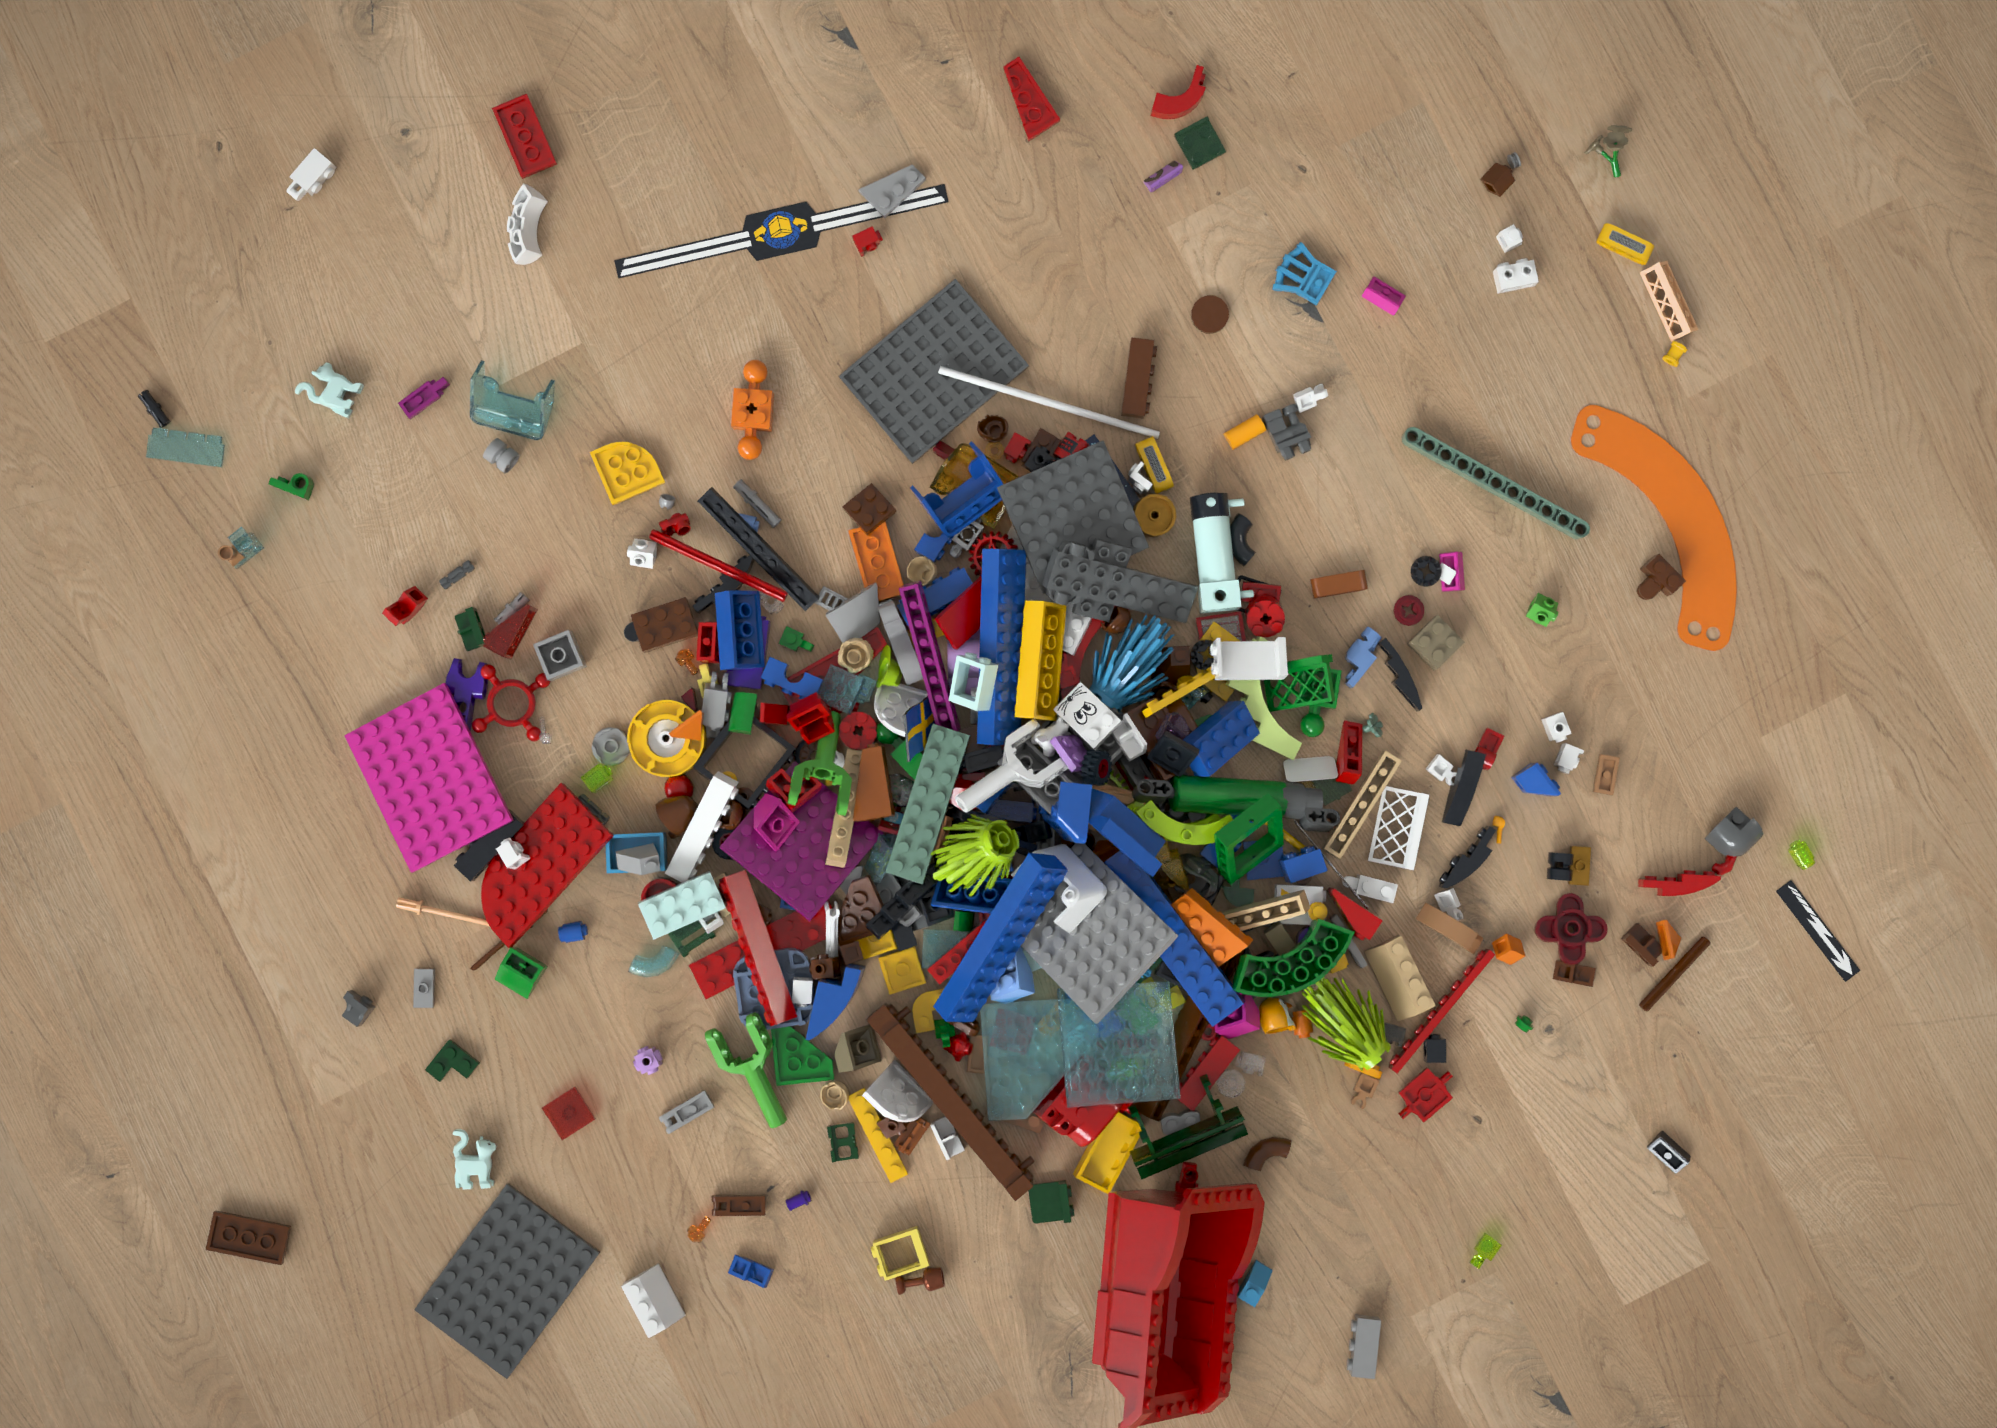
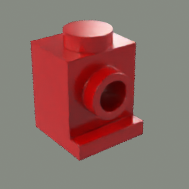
M873 226L852 235L861 257L865 256L864 251L871 252L877 249V245L883 241L879 230L875 231Z
M1014 432L1004 450L1005 459L1013 464L1019 458L1023 459L1028 450L1025 447H1030L1031 441Z

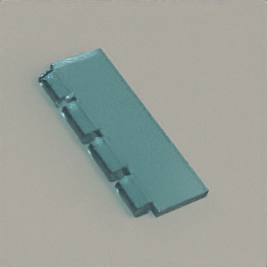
M153 428L152 435H148L147 458L222 467L225 445L222 444L221 436L207 435L205 442V434L189 432L186 440V432L170 430L169 437H167L168 430Z

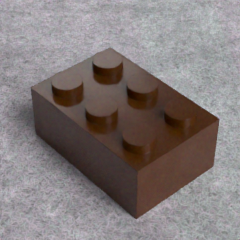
M686 597L631 614L634 628L644 653L698 636V630Z

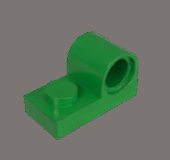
M302 473L295 474L291 481L280 476L277 479L271 477L268 483L273 487L306 500L310 499L314 488L312 478ZM302 479H305V486L303 488H300L299 482Z

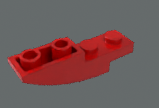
M1684 870V874H1677V881L1676 877H1664L1663 881L1657 880V876H1645V880L1639 879L1638 887L1657 888V896H1679L1706 889L1720 881L1721 876H1716L1715 872L1703 871V875H1696V871Z

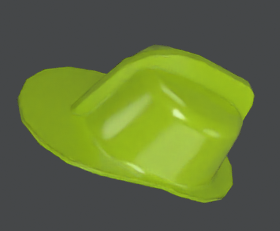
M889 645L883 648L880 655L876 684L878 688L881 685L898 686L901 681L902 672L898 662L891 658V648Z

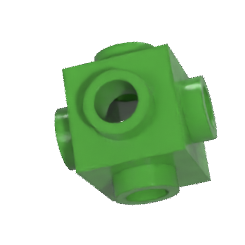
M1537 593L1528 607L1526 617L1532 619L1537 624L1547 627L1549 622H1554L1559 612L1556 611L1558 603L1552 598Z

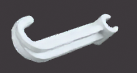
M834 901L833 909H830L828 902H826L824 905L826 912V954H829V957H838V917L840 911L836 901Z

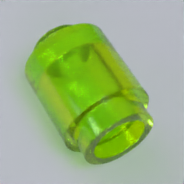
M1796 840L1789 845L1788 852L1797 867L1804 870L1816 863L1814 860L1815 856L1805 841Z

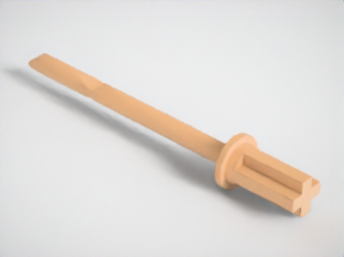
M399 897L396 904L397 908L416 912L417 915L425 911L489 926L486 919L424 906L423 900L413 901Z

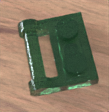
M699 920L672 931L668 935L681 955L686 957L691 950L708 939L715 938L714 930L709 934L707 932L703 933L685 946L681 941L703 927Z

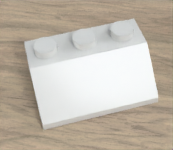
M659 1264L629 1279L621 1286L648 1338L665 1330L686 1316Z

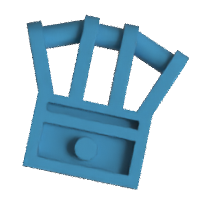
M1300 242L1294 250L1285 254L1282 258L1284 261L1276 269V281L1273 284L1272 290L1296 293L1299 297L1301 296L1317 306L1337 271L1316 260L1305 245ZM1302 253L1311 263V267L1295 258ZM1289 265H1294L1306 272L1307 274L1304 279L1287 270ZM1284 276L1297 282L1300 286L1283 285Z

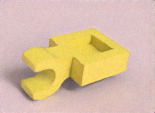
M708 664L699 665L702 679L697 680L702 699L704 698L705 682L711 683L712 676L710 675Z

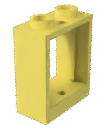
M918 1226L873 1241L871 1252L873 1257L878 1259L879 1265H877V1270L880 1277L883 1276L885 1281L922 1269L930 1264ZM911 1235L919 1261L889 1271L880 1245Z

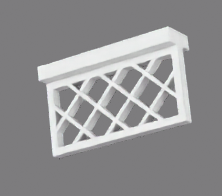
M1385 787L1380 800L1368 861L1414 871L1429 800L1428 794ZM1386 792H1395L1399 799L1389 805L1385 799ZM1398 793H1402V794H1406V795L1400 797V795H1399ZM1408 795L1416 796V804L1408 809L1402 799ZM1384 801H1385V803L1387 804V807H1385V808L1383 809ZM1401 801L1406 811L1397 816L1391 806ZM1389 808L1395 818L1385 824L1381 815L1382 812ZM1413 808H1415V809H1414V814L1412 815V813L1410 812V810H1412ZM1408 812L1412 817V823L1404 827L1399 817ZM1397 819L1403 829L1393 835L1387 825ZM1381 820L1384 825L1379 828ZM1386 827L1391 837L1381 842L1377 836L1378 831ZM1405 831L1409 837L1408 842L1400 846L1395 836ZM1393 838L1399 848L1389 854L1383 844ZM1376 840H1378L1380 843L1377 846H1375ZM1407 845L1406 852H1404L1402 848ZM1382 846L1387 856L1382 859L1373 858L1374 850ZM1401 850L1405 856L1403 864L1395 863L1391 855ZM1389 857L1392 862L1385 861V859Z

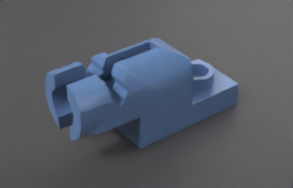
M1366 627L1361 633L1364 641L1356 639L1346 652L1345 660L1356 668V670L1352 669L1345 677L1347 679L1345 684L1349 688H1353L1377 658L1371 651L1374 652L1382 637L1370 627Z

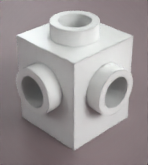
M634 538L632 546L629 545L627 557H630V565L653 569L657 558V542Z

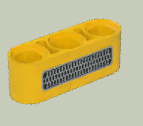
M1609 223L1603 225L1596 240L1600 246L1642 265L1647 264L1655 247L1652 243Z
M1152 436L1135 443L1139 457L1145 463L1144 469L1150 482L1153 484L1152 487L1155 493L1158 494L1173 488L1172 478L1154 437Z

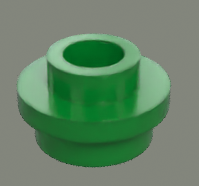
M1525 1015L1522 1017L1517 1016L1515 1024L1522 1031L1527 1033L1534 1028L1532 1026L1533 1021Z

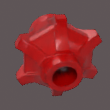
M961 1032L950 1037L951 1046L944 1047L943 1049L952 1054L955 1061L960 1062L964 1056L972 1053L973 1044L969 1042L970 1038L967 1037V1034Z

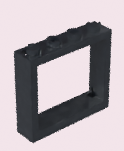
M756 717L753 719V725L783 746L787 751L748 801L738 793L733 799L741 803L748 811L757 805L760 801L759 797L763 792L767 793L769 791L766 787L767 779L783 768L787 762L790 764L796 756L794 753L796 748L764 723H761ZM729 722L693 766L696 772L710 782L714 775L706 770L705 767L733 733L728 731Z

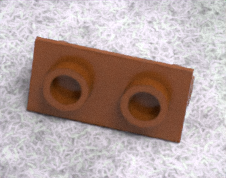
M922 1117L909 1122L907 1130L897 1138L893 1145L901 1153H906L909 1156L931 1123Z

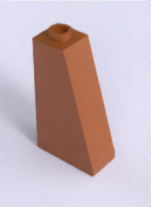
M879 743L869 744L866 749H862L853 816L854 822L895 816L885 747L879 746Z

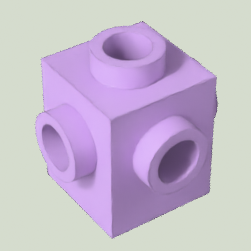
M646 1046L637 1050L638 1054L634 1056L635 1060L633 1061L637 1071H641V1074L647 1072L648 1075L659 1071L658 1066L663 1064L661 1061L663 1058L655 1046L650 1049ZM644 1058L650 1060L649 1065H646Z

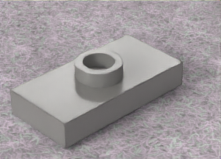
M414 969L413 1008H434L435 969Z

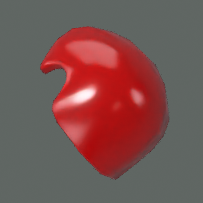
M683 774L668 777L665 782L664 792L667 798L680 795L692 797L694 787L690 779Z

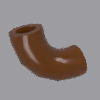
M1280 1137L1260 1140L1248 1152L1243 1166L1261 1171L1265 1161L1270 1157L1278 1156L1286 1159L1292 1140Z

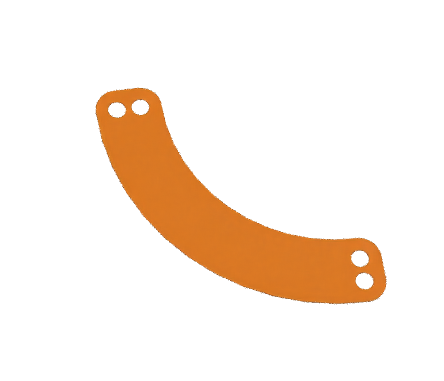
M1597 405L1584 407L1577 415L1571 436V445L1574 451L1580 456L1608 466L1634 483L1656 506L1673 536L1679 554L1682 577L1686 580L1683 584L1682 606L1677 626L1679 637L1686 644L1709 651H1717L1724 648L1730 640L1735 616L1737 593L1736 569L1727 528L1712 494L1686 459L1656 433L1644 425L1612 410ZM1591 415H1595L1600 419V426L1596 429H1591L1587 426V418ZM1590 433L1595 437V444L1592 447H1585L1582 444L1581 438L1584 434ZM1693 621L1700 623L1702 627L1700 634L1696 636L1688 632V625ZM1716 627L1719 629L1720 637L1716 641H1711L1707 638L1706 631L1708 628Z

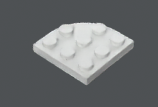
M899 684L898 686L881 685L877 688L874 698L876 716L887 729L905 737L904 714L910 707L920 703L928 695L927 691L904 684Z
M896 1060L883 1071L862 1095L884 1117L899 1122L917 1120L934 1103L917 1081Z

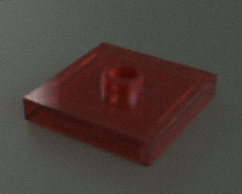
M576 1086L542 1107L561 1140L566 1139L596 1119Z

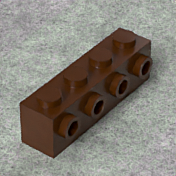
M1131 337L1121 416L1144 419L1145 414H1149L1150 403L1147 402V395H1151L1152 384L1149 383L1150 376L1154 375L1155 365H1151L1152 357L1156 358L1157 352L1154 340Z

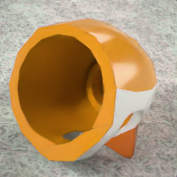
M1268 998L1260 1004V1025L1265 1034L1296 1030L1295 1023L1291 1020L1288 1010L1293 1007L1290 1003H1286L1279 998Z

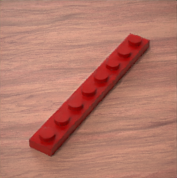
M1490 949L1478 952L1475 956L1476 961L1474 964H1469L1463 971L1464 976L1460 981L1457 979L1450 988L1452 990L1448 995L1445 994L1438 1002L1440 1005L1437 1009H1432L1426 1016L1427 1021L1415 1029V1035L1411 1040L1407 1039L1401 1047L1403 1050L1400 1054H1395L1391 1058L1389 1068L1396 1074L1399 1073L1496 954Z

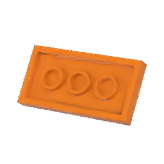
M886 522L882 523L868 536L860 527L848 530L864 588L876 582L878 584L879 602L901 596L899 588L904 584Z

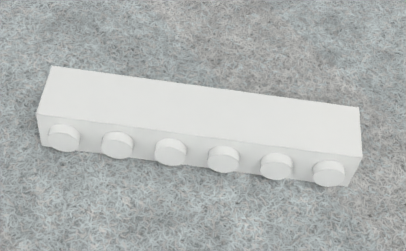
M719 771L713 776L665 874L681 883L696 876L698 872L695 869L697 864L703 862L706 856L704 851L706 847L709 848L714 840L712 835L714 831L717 832L722 824L720 821L722 815L725 816L730 809V805H728L730 799L733 800L738 793L736 788L739 783L738 781Z

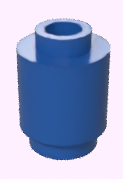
M582 921L563 924L561 927H558L559 939L561 942L566 943L585 940V936L588 935L587 925L583 924Z

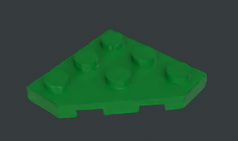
M792 1026L771 1029L776 1086L834 1080L833 1060L809 1040H806Z

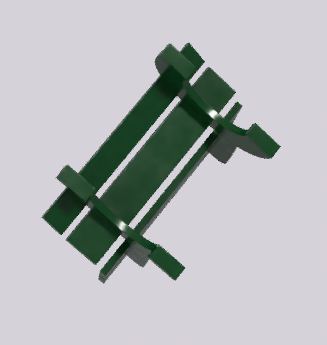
M1207 1074L1199 1078L1215 1115L1158 1140L1150 1141L1135 1104L1128 1107L1132 1118L1136 1117L1142 1130L1138 1133L1142 1142H1147L1146 1145L1129 1151L1135 1166H1140L1137 1168L1141 1180L1248 1135L1244 1123L1239 1124L1245 1119L1238 1106L1221 1112L1224 1108L1219 1099H1213L1208 1088L1211 1082Z

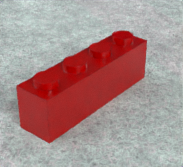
M1222 1035L1215 1036L1210 1041L1209 1045L1211 1047L1207 1052L1203 1051L1197 1058L1198 1064L1195 1068L1193 1066L1190 1067L1185 1074L1187 1078L1183 1083L1179 1082L1174 1091V1097L1192 1111L1195 1110L1206 1095L1199 1077L1207 1074L1211 1085L1208 1086L1210 1090L1240 1051L1238 1047Z

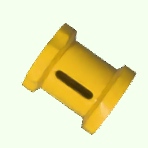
M1673 341L1667 355H1664L1662 359L1669 365L1677 367L1679 359L1683 353H1686L1687 349L1681 343Z

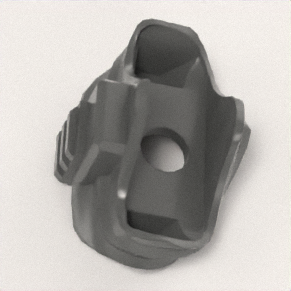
M1189 853L1169 855L1164 864L1183 880V888L1177 884L1174 886L1177 892L1184 894L1193 888L1205 899L1216 892L1219 878L1214 870L1210 868L1211 862L1206 858L1196 857ZM1189 873L1195 875V882L1192 884L1187 881Z

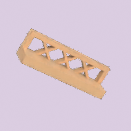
M1667 261L1659 262L1640 272L1671 342L1699 330ZM1655 270L1658 276L1656 283L1651 282L1647 275ZM1658 288L1665 291L1664 300L1658 299L1656 295ZM1666 305L1672 307L1674 311L1672 318L1666 316L1664 312ZM1674 322L1680 324L1683 332L1677 335L1674 334L1672 330Z

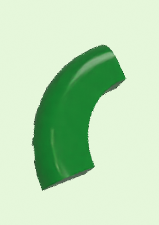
M1321 919L1312 920L1302 940L1282 955L1276 957L1241 955L1233 980V991L1257 997H1275L1303 990L1321 980L1337 965V962L1350 945L1354 931Z

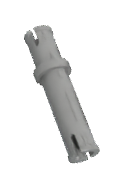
M742 479L733 486L744 498V502L746 504L749 503L772 528H775L782 519Z

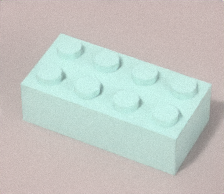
M710 871L638 902L653 940L726 908Z

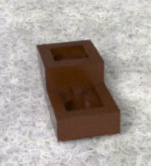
M1556 960L1553 979L1593 987L1596 968L1578 964L1568 965Z

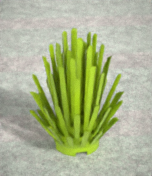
M970 814L975 819H967L969 822L953 824L952 827H943L942 829L976 832L947 835L945 839L953 840L945 841L942 845L950 846L932 851L930 855L939 854L935 856L938 859L934 867H941L940 870L933 873V879L942 881L946 878L949 884L953 883L949 892L955 891L962 884L965 885L964 889H968L981 877L969 894V896H973L995 866L996 868L986 883L985 889H993L1000 873L1001 879L1004 878L1005 873L1006 877H1009L1013 856L1016 849L1019 848V838L1014 829L1011 830L1006 825L1007 822L1003 820L992 821Z
M1323 977L1315 983L1318 986L1316 991L1310 985L1307 989H1304L1305 992L1302 991L1301 993L1311 1003L1308 1005L1324 1021L1305 1005H1302V1007L1310 1015L1306 1012L1302 1014L1344 1048L1322 1036H1318V1040L1312 1037L1307 1039L1334 1051H1321L1328 1054L1329 1058L1357 1065L1361 1071H1363L1364 1067L1366 1070L1374 1067L1382 1060L1380 1056L1385 1050L1389 1053L1391 1045L1386 1040L1383 1008L1380 1010L1379 1017L1377 1004L1373 1006L1370 991L1368 990L1367 1002L1371 1013L1370 1016L1360 989H1357V993L1362 1004L1361 1008L1343 978L1342 983L1345 986V990L1337 978H1334L1335 985Z

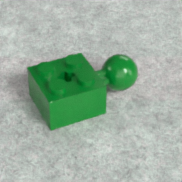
M1320 668L1316 674L1320 679H1323L1325 676L1324 668ZM1330 669L1335 701L1309 705L1308 714L1300 722V729L1304 735L1317 737L1324 731L1325 723L1320 716L1321 708L1336 709L1342 670ZM1304 671L1300 678L1307 682L1310 675ZM1313 679V681L1310 684V687H1312L1316 691L1314 685H1316L1318 682L1315 679ZM1298 682L1297 692L1300 694L1304 686ZM1323 687L1319 694L1325 699L1328 698L1327 689ZM1307 690L1303 697L1310 701L1313 694Z
M880 722L876 728V738L879 742L887 745L891 744L895 748L890 755L915 780L923 755L919 752L910 762H907L906 740L903 741L898 734L893 733Z

